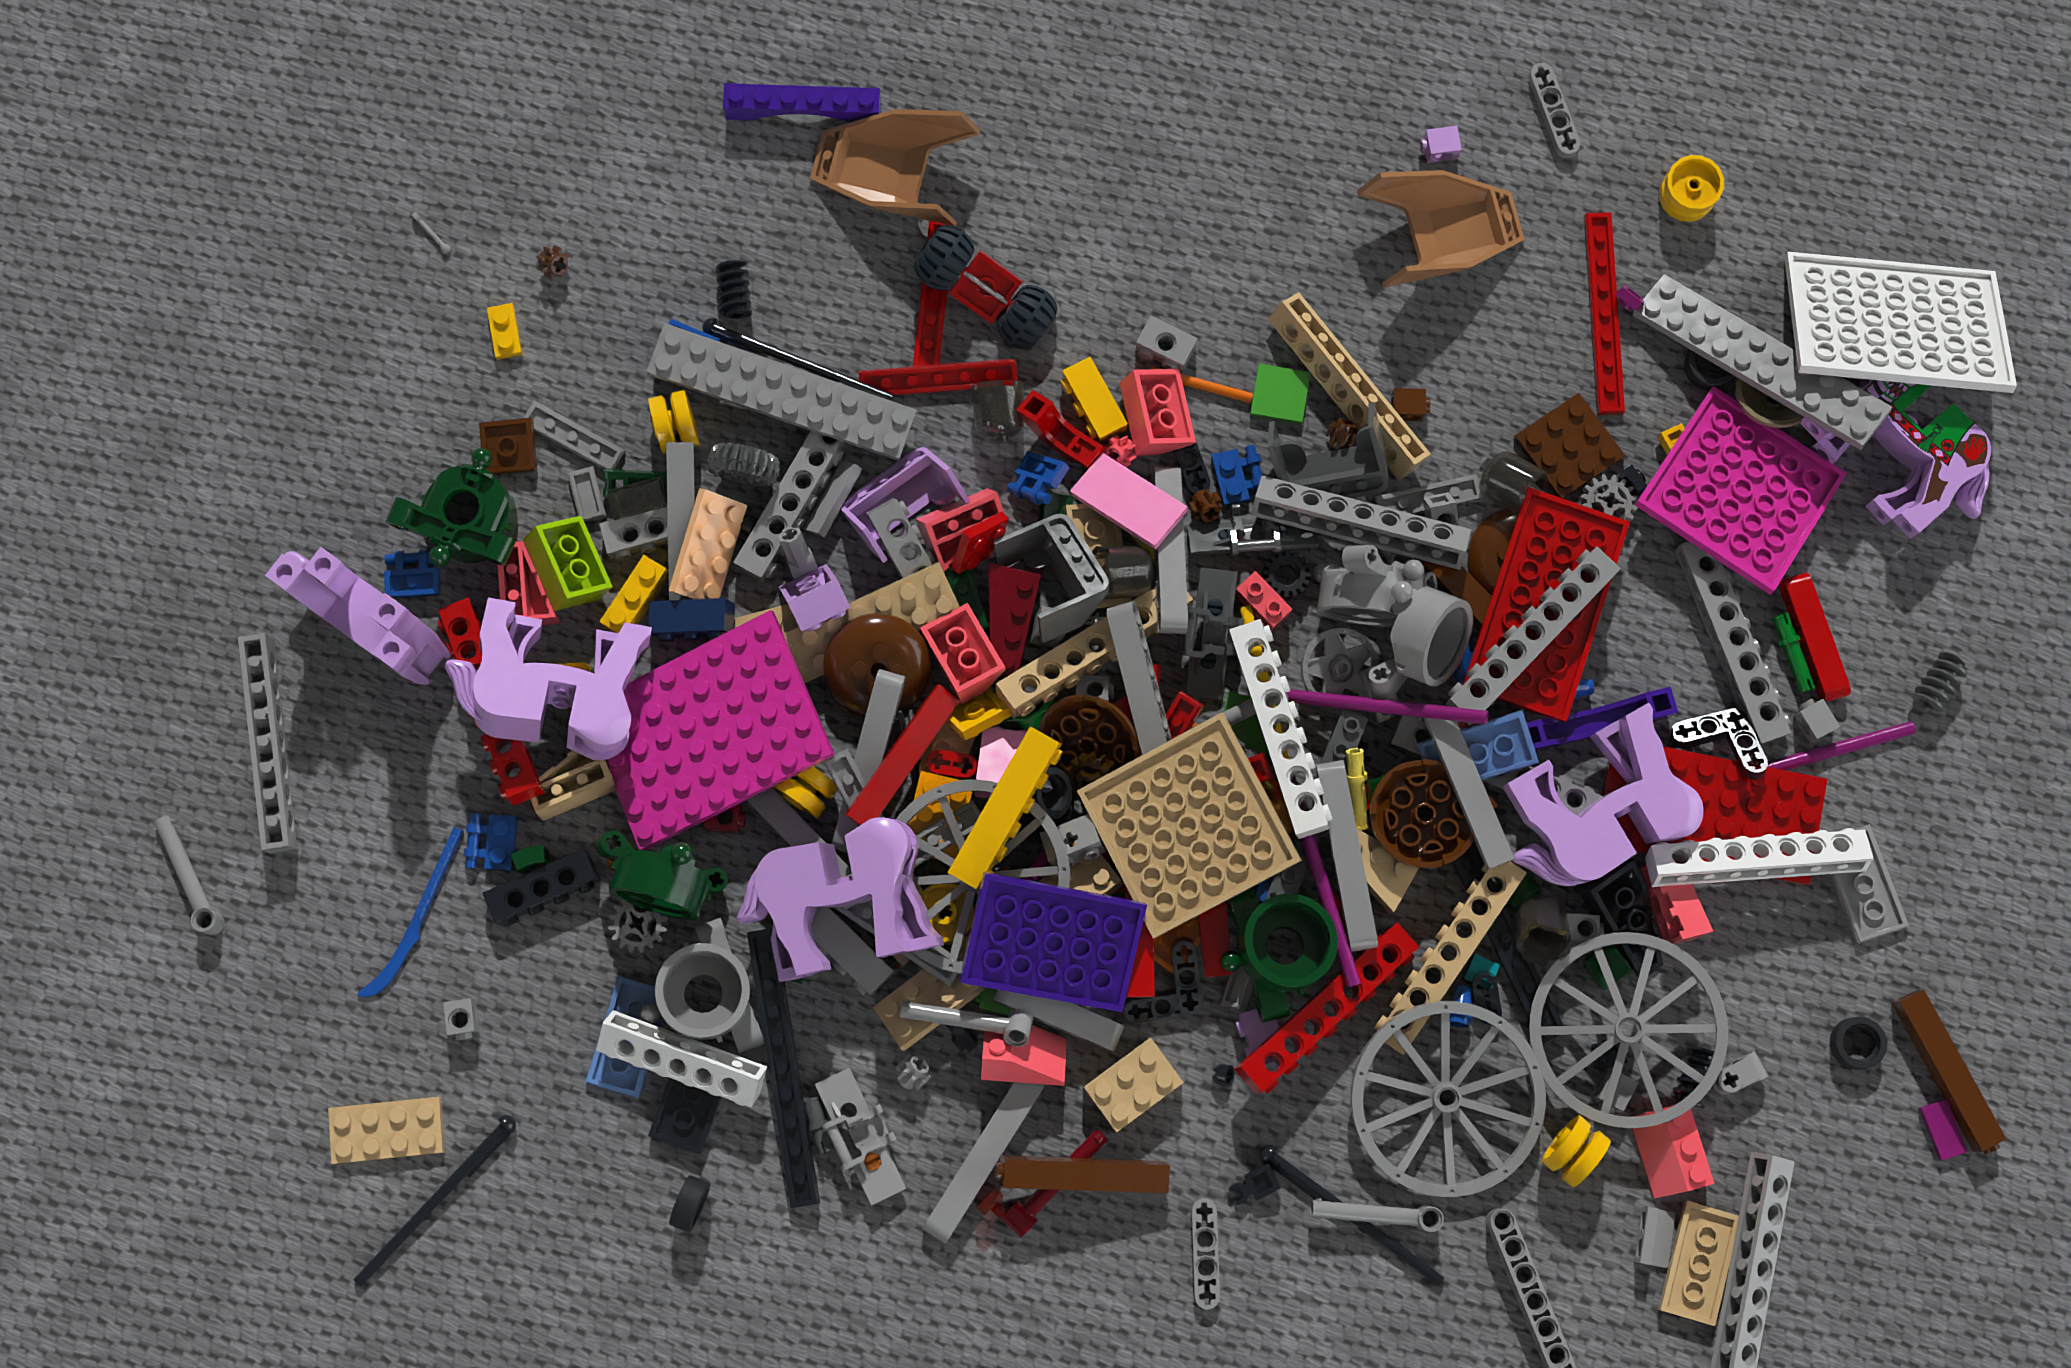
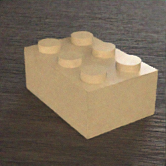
M1150 1037L1084 1086L1083 1089L1114 1132L1117 1133L1184 1082Z

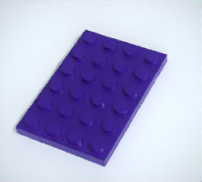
M984 872L959 981L964 984L1122 1012L1147 904Z

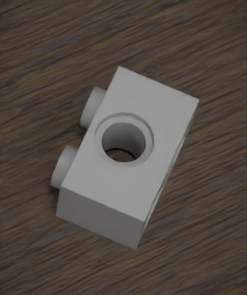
M1150 315L1136 342L1135 350L1146 360L1152 361V359L1161 362L1165 369H1179L1182 373L1196 347L1198 338ZM1166 342L1172 346V349L1164 351L1158 345Z

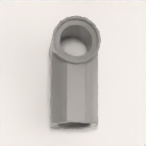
M790 526L783 529L778 538L785 552V560L794 580L818 570L819 568L810 548H807L799 527L793 528Z

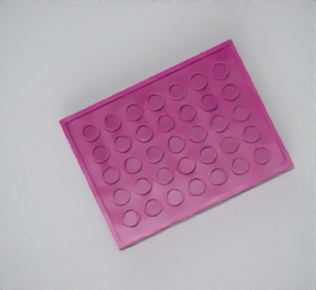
M769 610L629 682L623 691L631 714L628 743L619 754L606 759L616 784L614 786L638 848L646 851L835 756L776 615L772 610Z

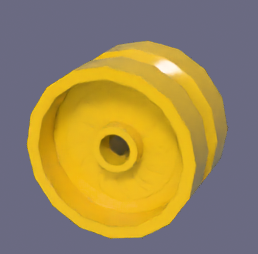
M1689 155L1680 158L1672 165L1659 187V200L1662 208L1670 217L1679 221L1693 222L1702 219L1712 210L1724 190V177L1721 169L1713 160L1702 155Z
M685 389L671 393L672 410H669L667 401L662 395L648 398L653 430L663 455L666 454L667 442H678L676 434L680 435L682 442H694V447L700 446L695 420Z
M814 766L793 776L795 777L794 780L789 778L772 787L787 802L816 819L821 816L826 807L824 802L815 793L826 799H833L838 792L833 780Z
M953 883L933 884L926 888L920 896L927 907V911L958 885ZM967 891L943 909L950 911V917L946 916L942 919L940 917L941 912H939L930 920L936 932L943 937L944 945L953 944ZM974 903L972 905L964 938L970 933L975 912Z
M1581 1115L1575 1116L1563 1127L1548 1146L1541 1159V1163L1551 1171L1559 1170L1563 1167L1561 1179L1572 1188L1580 1184L1592 1172L1605 1155L1611 1143V1140L1601 1131H1596L1589 1135L1591 1124Z

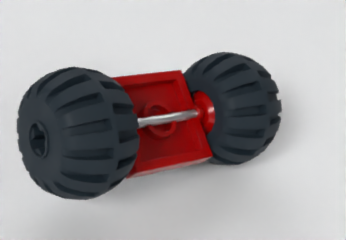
M952 225L939 226L915 259L913 268L917 277L926 286L933 289L946 290L960 275V278L949 291L951 296L990 324L994 322L1005 307L997 322V329L1005 342L1017 349L1024 350L1036 345L1057 314L1058 308L1054 298L1043 288L1026 285L1011 299L1021 285L1022 280L981 250L978 251L968 267H966L975 249L971 238L958 227Z

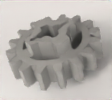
M1604 474L1599 478V482L1593 478L1590 481V486L1586 485L1582 489L1585 494H1581L1578 500L1584 503L1583 506L1612 516L1614 513H1623L1619 518L1630 522L1633 520L1634 516L1631 513H1635L1638 507L1632 505V503L1638 497L1630 495L1634 488L1633 486L1626 488L1624 486L1626 483L1625 479L1619 483L1616 482V475L1607 480ZM1605 488L1602 494H1593L1596 490ZM1606 499H1608L1609 504L1612 505L1611 508L1607 507V502H1604Z
M623 900L622 907L615 905L614 909L617 911V914L609 915V918L615 922L608 929L616 931L612 940H621L619 944L621 949L629 945L630 953H634L636 948H639L640 953L645 954V947L647 946L652 950L656 949L654 944L656 940L663 943L664 940L660 937V934L668 933V929L663 927V923H667L669 918L662 917L661 914L651 911L638 912L635 908L636 906ZM626 913L627 919L625 925L621 926L622 918ZM634 916L640 920H645L642 923L644 933L636 927L633 928L636 924ZM656 921V929L652 935L650 933L651 926ZM637 935L642 939V942H633L628 940L627 937Z

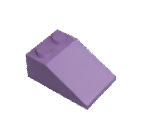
M827 564L818 567L819 569L779 586L801 631H813L822 625L821 622L829 618L832 620L840 618L846 614L847 609L851 608L837 578Z

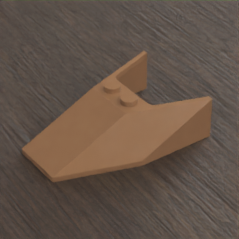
M893 109L822 131L810 179L870 208L956 227L957 221L938 204L918 203V195L930 152L934 148L980 134V129L962 111Z
M1444 170L1380 172L1357 190L1358 196L1399 208L1405 212L1418 256L1417 265L1405 266L1382 283L1383 288L1467 270L1525 240L1510 191Z

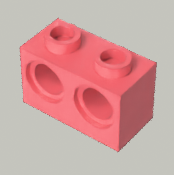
M1256 571L1236 588L1235 598L1243 606L1251 605L1255 619H1261L1264 626L1269 625L1271 632L1293 610Z

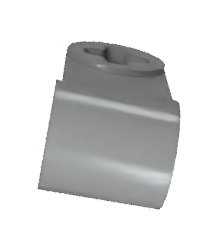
M1752 1051L1722 1068L1712 1088L1718 1094L1726 1095L1748 1087L1769 1075L1756 1052ZM1726 1077H1729L1731 1082L1725 1086L1723 1081Z

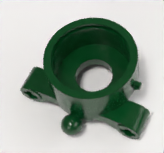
M478 448L472 453V464H461V466L446 469L437 476L426 494L421 495V506L403 498L395 497L385 523L396 529L428 538L436 546L430 551L429 558L431 563L437 567L447 565L450 562V558L465 563L488 560L497 565L506 566L516 543V540L512 537L516 530L518 517L516 505L510 493L493 474L485 469L492 463L491 452L485 448ZM462 492L474 494L478 498L480 506L475 519L464 525H455L449 522L445 512L449 500L454 495Z
M612 830L598 837L595 844L596 851L600 856L613 861L610 867L614 868L615 872L609 892L629 904L654 913L684 920H697L704 901L710 902L711 894L722 891L728 884V877L724 870L716 867L700 870L694 867L693 850L687 843L680 842L674 846L668 845L661 849L660 853L640 849L635 851L620 832ZM612 839V844L615 845V848L611 850L608 849L609 845L605 844V841ZM714 876L713 881L717 882V885L711 886L712 882L709 880V877Z
M1251 887L1226 901L1229 914L1232 916L1239 934L1238 952L1233 950L1224 952L1221 955L1220 964L1228 972H1234L1242 965L1246 974L1250 975L1256 996L1257 1013L1260 1021L1265 1023L1290 1016L1285 992L1297 991L1299 996L1304 995V988L1312 985L1330 969L1337 953L1338 936L1335 924L1329 913L1313 899L1299 894L1276 895V892L1270 893L1269 899L1259 905L1255 889ZM1286 928L1299 936L1302 942V953L1296 962L1282 965L1270 958L1266 942L1268 936L1274 930Z

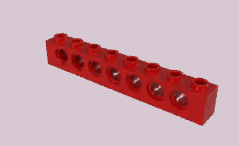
M467 597L438 609L441 619L437 620L442 634H447L450 642L446 644L449 648L450 656L452 658L456 657V660L471 662L475 669L478 670L482 662L479 647L482 624L475 606ZM467 628V632L464 635L458 636L459 631ZM476 651L474 657L466 659L470 652ZM483 732L484 735L480 739L485 751H490L493 758L489 760V764L494 775H499L501 783L498 784V789L502 798H508L513 806L544 794L526 742L495 738ZM511 745L507 752L500 753L503 746ZM520 768L516 776L509 777L513 769Z
M1398 922L1388 926L1377 937V948L1362 950L1353 959L1361 984L1351 987L1353 990L1351 999L1347 998L1344 994L1343 989L1347 984L1341 970L1234 1068L1255 1094L1262 1092L1268 1094L1279 1084L1277 1079L1283 1073L1287 1076L1298 1067L1299 1064L1296 1061L1303 1054L1305 1057L1312 1054L1319 1047L1316 1044L1317 1041L1322 1037L1325 1039L1330 1037L1338 1029L1336 1024L1342 1018L1346 1021L1358 1011L1355 1006L1359 1002L1363 1001L1366 1003L1377 993L1375 988L1381 982L1385 985L1396 976L1394 970L1399 965L1405 967L1415 958L1413 952L1419 946ZM1383 950H1387L1391 954L1390 963L1383 959ZM1364 967H1367L1371 970V981L1367 980L1364 977ZM1325 1003L1332 1005L1334 1009L1332 1017L1325 1013ZM1306 1021H1310L1314 1026V1033L1312 1035L1305 1031L1304 1024ZM1286 1039H1290L1294 1043L1295 1049L1293 1053H1289L1285 1049ZM1267 1057L1273 1059L1275 1063L1273 1072L1265 1067V1059Z

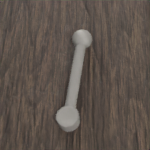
M414 212L412 217L441 247V252L444 254L450 253V245L444 244L422 218Z

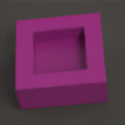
M1627 285L1622 286L1616 294L1620 298L1618 303L1629 311L1632 308L1637 311L1644 303L1643 298Z

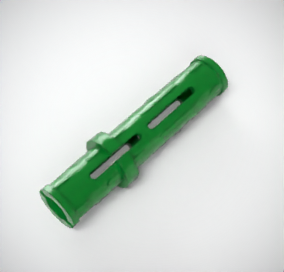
M1789 613L1772 618L1780 639L1778 641L1779 646L1784 649L1799 694L1816 689L1799 644L1801 639L1795 633Z

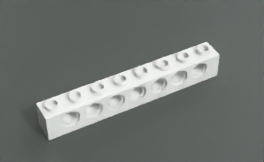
M1261 619L1229 629L1295 834L1298 839L1328 830L1330 829L1328 821L1333 820L1328 804L1322 805L1319 796L1324 794L1320 779H1314L1311 769L1316 767L1311 752L1305 753L1303 743L1307 742L1303 727L1297 728L1294 718L1299 717L1294 701H1288L1286 692L1290 691L1286 676L1280 677L1277 668L1282 666L1278 651L1272 652L1269 642L1274 641L1270 627L1269 625L1264 626ZM1256 646L1264 648L1263 654L1259 657L1250 655L1251 650ZM1262 672H1272L1270 681L1265 683L1259 681V675ZM1273 696L1281 698V702L1277 707L1270 708L1267 706L1269 698ZM1278 723H1289V729L1285 733L1279 734L1275 732V727ZM1289 747H1294L1298 750L1296 757L1293 759H1285L1283 756L1284 751ZM1297 773H1304L1306 775V780L1301 785L1292 784V778ZM1305 799H1312L1315 801V805L1310 811H1302L1300 809L1301 802Z
M1852 828L1843 829L1838 832L1820 830L1811 834L1793 832L1783 836L1766 834L1756 838L1740 836L1729 840L1713 838L1702 842H1695L1693 840L1674 844L1659 842L1650 846L1645 857L1652 887L1863 872L1867 870L1874 859L1866 831L1854 830ZM1674 860H1678V861H1680L1682 864H1678V863H1676Z

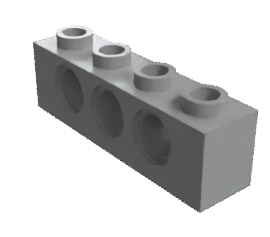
M667 505L599 523L605 548L610 559L615 558L616 561L626 560L631 557L632 553L641 551V553L646 554L656 551L657 546L665 544L668 546ZM655 525L664 526L663 532L659 535L651 534V529ZM637 532L638 537L635 541H625L628 533Z
M892 498L865 513L901 579L935 562L929 548L923 549L919 541L923 537L915 524L910 525L907 519L910 513L903 501L898 503L897 499ZM894 521H900L903 526L902 532L897 536H892L889 531V527ZM906 545H913L915 548V555L911 559H905L902 555V550Z

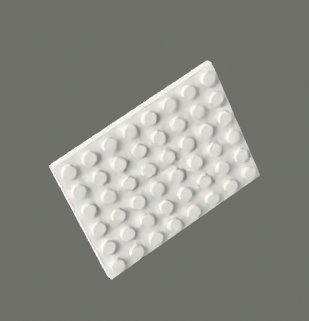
M1787 252L1785 267L1798 373L2007 393L2014 392L2017 384L1995 271Z

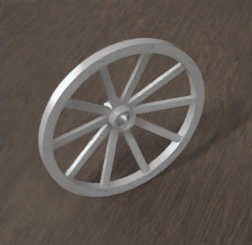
M961 780L940 785L915 799L900 813L896 820L908 825L921 810L938 800L960 850L965 840L946 796L961 792L981 791L989 792L990 798L998 783L987 780ZM1034 802L1029 812L1035 819L1005 845L1008 850L1004 857L1042 825L1054 847L1058 866L992 872L997 875L1013 878L1058 875V886L1070 888V863L1064 840L1047 812ZM916 836L919 848L951 867L955 859ZM952 875L913 877L914 885L961 883L927 911L929 920L967 890L949 959L937 955L928 949L911 951L917 957L933 966L961 973L963 962H958L957 960L975 894L979 895L980 889H975Z
M1621 932L1588 939L1567 951L1552 965L1536 991L1530 1012L1529 1034L1531 1048L1537 1057L1544 1080L1557 1097L1568 1107L1580 1115L1604 1125L1620 1128H1644L1659 1125L1681 1116L1694 1107L1708 1093L1715 1083L1726 1057L1728 1021L1723 1000L1714 981L1691 955L1678 946L1655 936ZM1619 944L1647 947L1629 1013H1627L1602 947ZM1655 949L1676 959L1693 974L1692 977L1647 1011L1637 1016ZM1593 950L1619 1016H1616L1558 976L1573 961ZM1698 982L1709 998L1715 1018V1024H1644ZM1552 984L1613 1023V1025L1541 1027L1543 1006ZM1630 1021L1635 1024L1637 1032L1633 1037H1626L1622 1033L1621 1026L1624 1022ZM1645 1033H1716L1714 1053L1706 1074L1703 1076L1647 1037ZM1613 1034L1611 1038L1558 1078L1547 1061L1541 1035ZM1620 1042L1601 1111L1578 1100L1563 1084ZM1639 1042L1698 1082L1697 1087L1682 1101L1663 1111ZM1629 1045L1631 1046L1655 1114L1637 1117L1609 1114Z
M1428 1002L1409 1008L1394 1016L1368 1041L1358 1059L1352 1078V1118L1358 1137L1366 1152L1384 1173L1409 1189L1432 1196L1459 1197L1471 1195L1491 1188L1506 1179L1530 1154L1541 1132L1545 1116L1546 1091L1544 1078L1537 1057L1528 1042L1514 1026L1502 1017L1485 1008L1466 1002ZM1450 1013L1473 1016L1492 1024L1450 1081ZM1433 1014H1440V1081H1438L1400 1030L1401 1027L1414 1020ZM1499 1030L1512 1041L1526 1064L1458 1087ZM1392 1034L1431 1084V1088L1368 1071L1376 1053ZM1529 1074L1532 1086L1531 1116L1526 1117L1464 1098L1462 1095ZM1365 1080L1429 1096L1425 1100L1366 1123L1363 1107ZM1444 1090H1450L1452 1093L1450 1101L1440 1103V1094ZM1433 1106L1399 1164L1395 1167L1377 1148L1370 1132ZM1459 1106L1528 1127L1517 1148L1502 1162ZM1451 1112L1491 1160L1496 1169L1471 1181L1455 1182ZM1440 1113H1442L1446 1184L1423 1181L1404 1173Z

